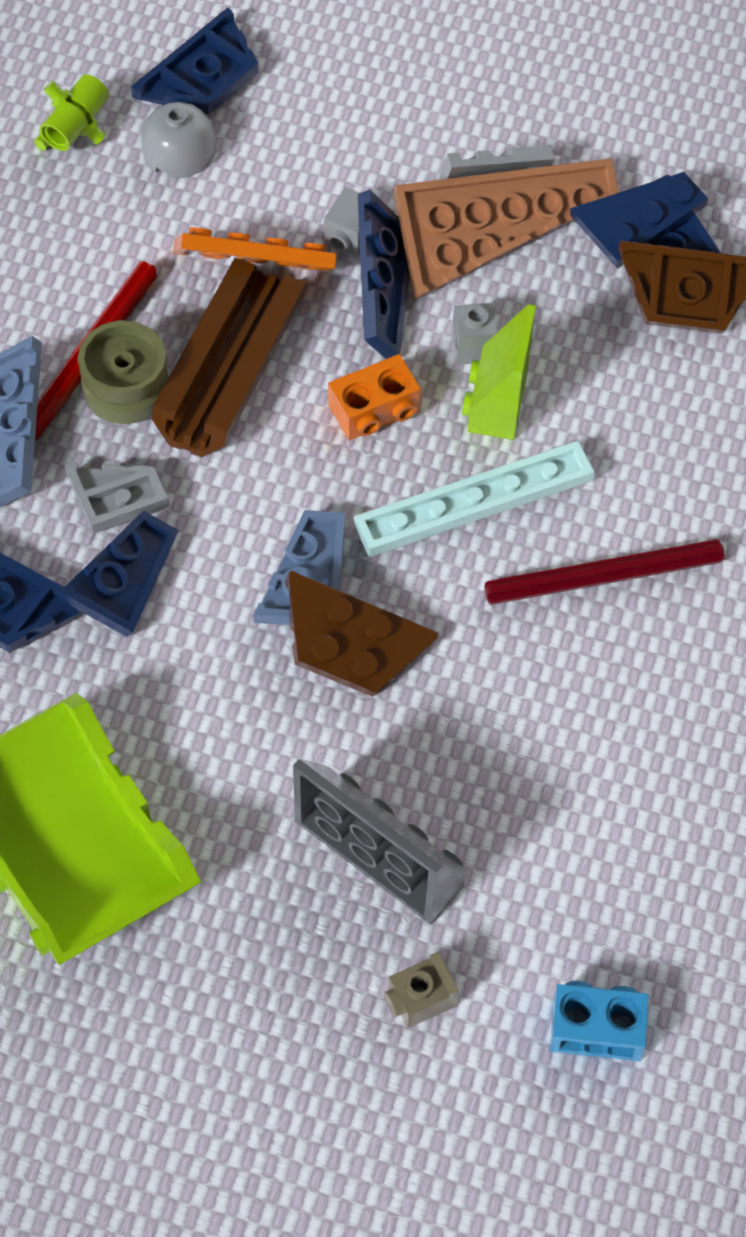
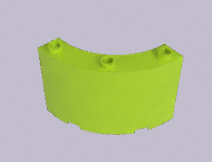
M74 693L0 734V894L6 890L9 892L32 928L29 936L40 955L44 956L50 953L58 965L68 961L201 883L184 845L168 830L161 820L153 822L148 802L130 775L124 776L117 764L113 765L110 761L109 756L114 754L115 750L103 731L89 702L78 693Z

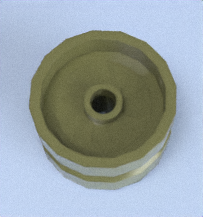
M119 320L96 328L87 335L80 345L78 365L82 391L86 405L92 412L110 423L132 424L145 421L151 417L153 405L169 378L165 347L162 339L154 330L138 322Z

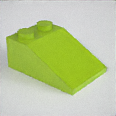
M528 304L483 345L480 361L472 360L469 383L475 384L473 393L465 392L462 415L469 416L467 432L514 440L528 373L536 311L535 305Z

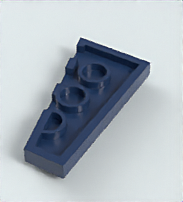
M369 189L357 194L364 340L387 359L400 354L410 275L398 216Z

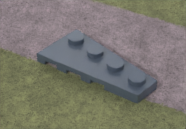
M34 336L0 353V507L31 492L42 342Z

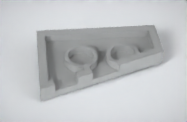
M551 145L512 148L498 157H494L490 150L477 151L475 156L470 159H461L460 152L448 153L438 180L552 166L555 157Z

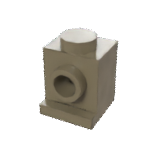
M438 951L431 954L429 959L389 976L388 991H385L384 995L394 1017L401 1015L407 1028L456 1007L459 990ZM422 983H425L427 990L424 992H416L412 989Z

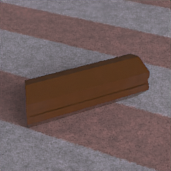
M234 258L153 405L152 421L169 446L180 450L185 449L199 457H204L225 446L309 287L307 282L284 275L281 281L277 276L271 274L270 276L264 275L262 271L257 270L258 267L255 264Z

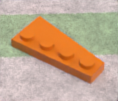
M189 227V232L177 236L173 244L172 254L186 256V251L192 250L199 251V255L204 256V258L230 259V256H237L238 259L249 263L268 264V261H274L277 266L319 271L335 269L337 254L326 252L327 246L322 244L304 243L303 249L288 247L289 241L285 239L266 238L265 244L250 242L251 235L228 232L226 239L212 237V230Z

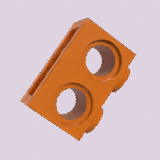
M400 354L328 382V406L349 441L359 436L372 435L381 427L396 421H406L414 416L415 413L420 412L421 388Z

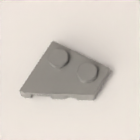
M78 462L64 464L67 477L93 534L131 521L144 510L148 513H153L169 507L168 496L154 466L134 465L132 467H122L119 464H102V469L78 468Z

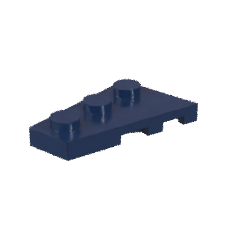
M681 172L570 208V216L618 269L623 266L618 252L620 241L653 244L707 206L708 197L685 172Z

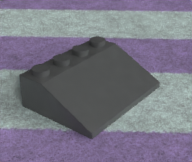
M298 759L293 765L295 822L431 925L464 887L466 869L463 868L460 859L448 850L440 851L428 842L426 834L413 824L406 825L396 818L393 810L384 801L378 798L372 800L360 791L357 782L345 773L339 775L328 766Z

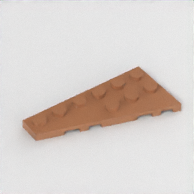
M612 158L396 185L393 189V195L414 301L573 221L570 216V208L619 193Z

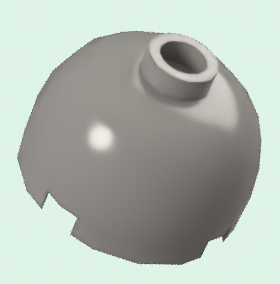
M184 102L167 103L156 108L145 121L141 135L143 159L150 169L157 172L156 168L161 171H166L167 177H191L204 171L208 167V161L212 158V155L213 157L215 156L216 142L213 125L206 114L194 105Z

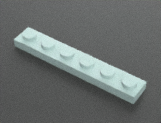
M575 441L354 516V526L368 556L372 557L591 482L594 479L595 472L580 443Z

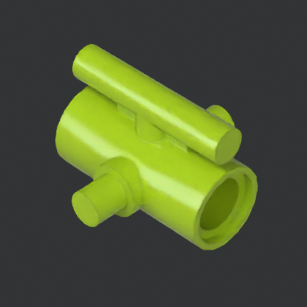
M84 74L70 91L67 88L63 90L54 80L44 87L43 91L52 99L51 105L55 109L39 127L40 134L34 140V144L38 149L45 151L50 145L56 150L67 151L79 135L82 137L87 136L95 145L105 138L106 134L97 126L98 121L94 117L109 99V91L104 83L92 75Z

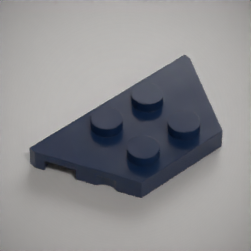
M227 7L131 86L132 97L137 100L160 105L184 102L194 105L209 115L259 73V65L253 51L247 47L245 35L242 30L239 31L234 22L232 10Z
M0 553L1 649L11 653L84 614L55 597L64 588L62 585Z

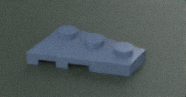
M304 510L285 549L282 562L277 572L273 573L268 583V590L253 614L254 623L290 625L289 589L285 585V579L290 570L340 591L345 513Z

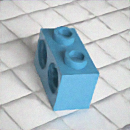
M569 981L565 985L557 984L553 999L549 1052L640 1062L646 1047L649 994L637 993L636 989L628 986H615L610 990L592 988L591 984L583 981ZM571 1009L580 1010L587 1016L588 1020L582 1023L572 1022L566 1017L565 1012ZM616 1014L625 1015L630 1018L633 1026L628 1028L618 1027L612 1022L611 1017Z

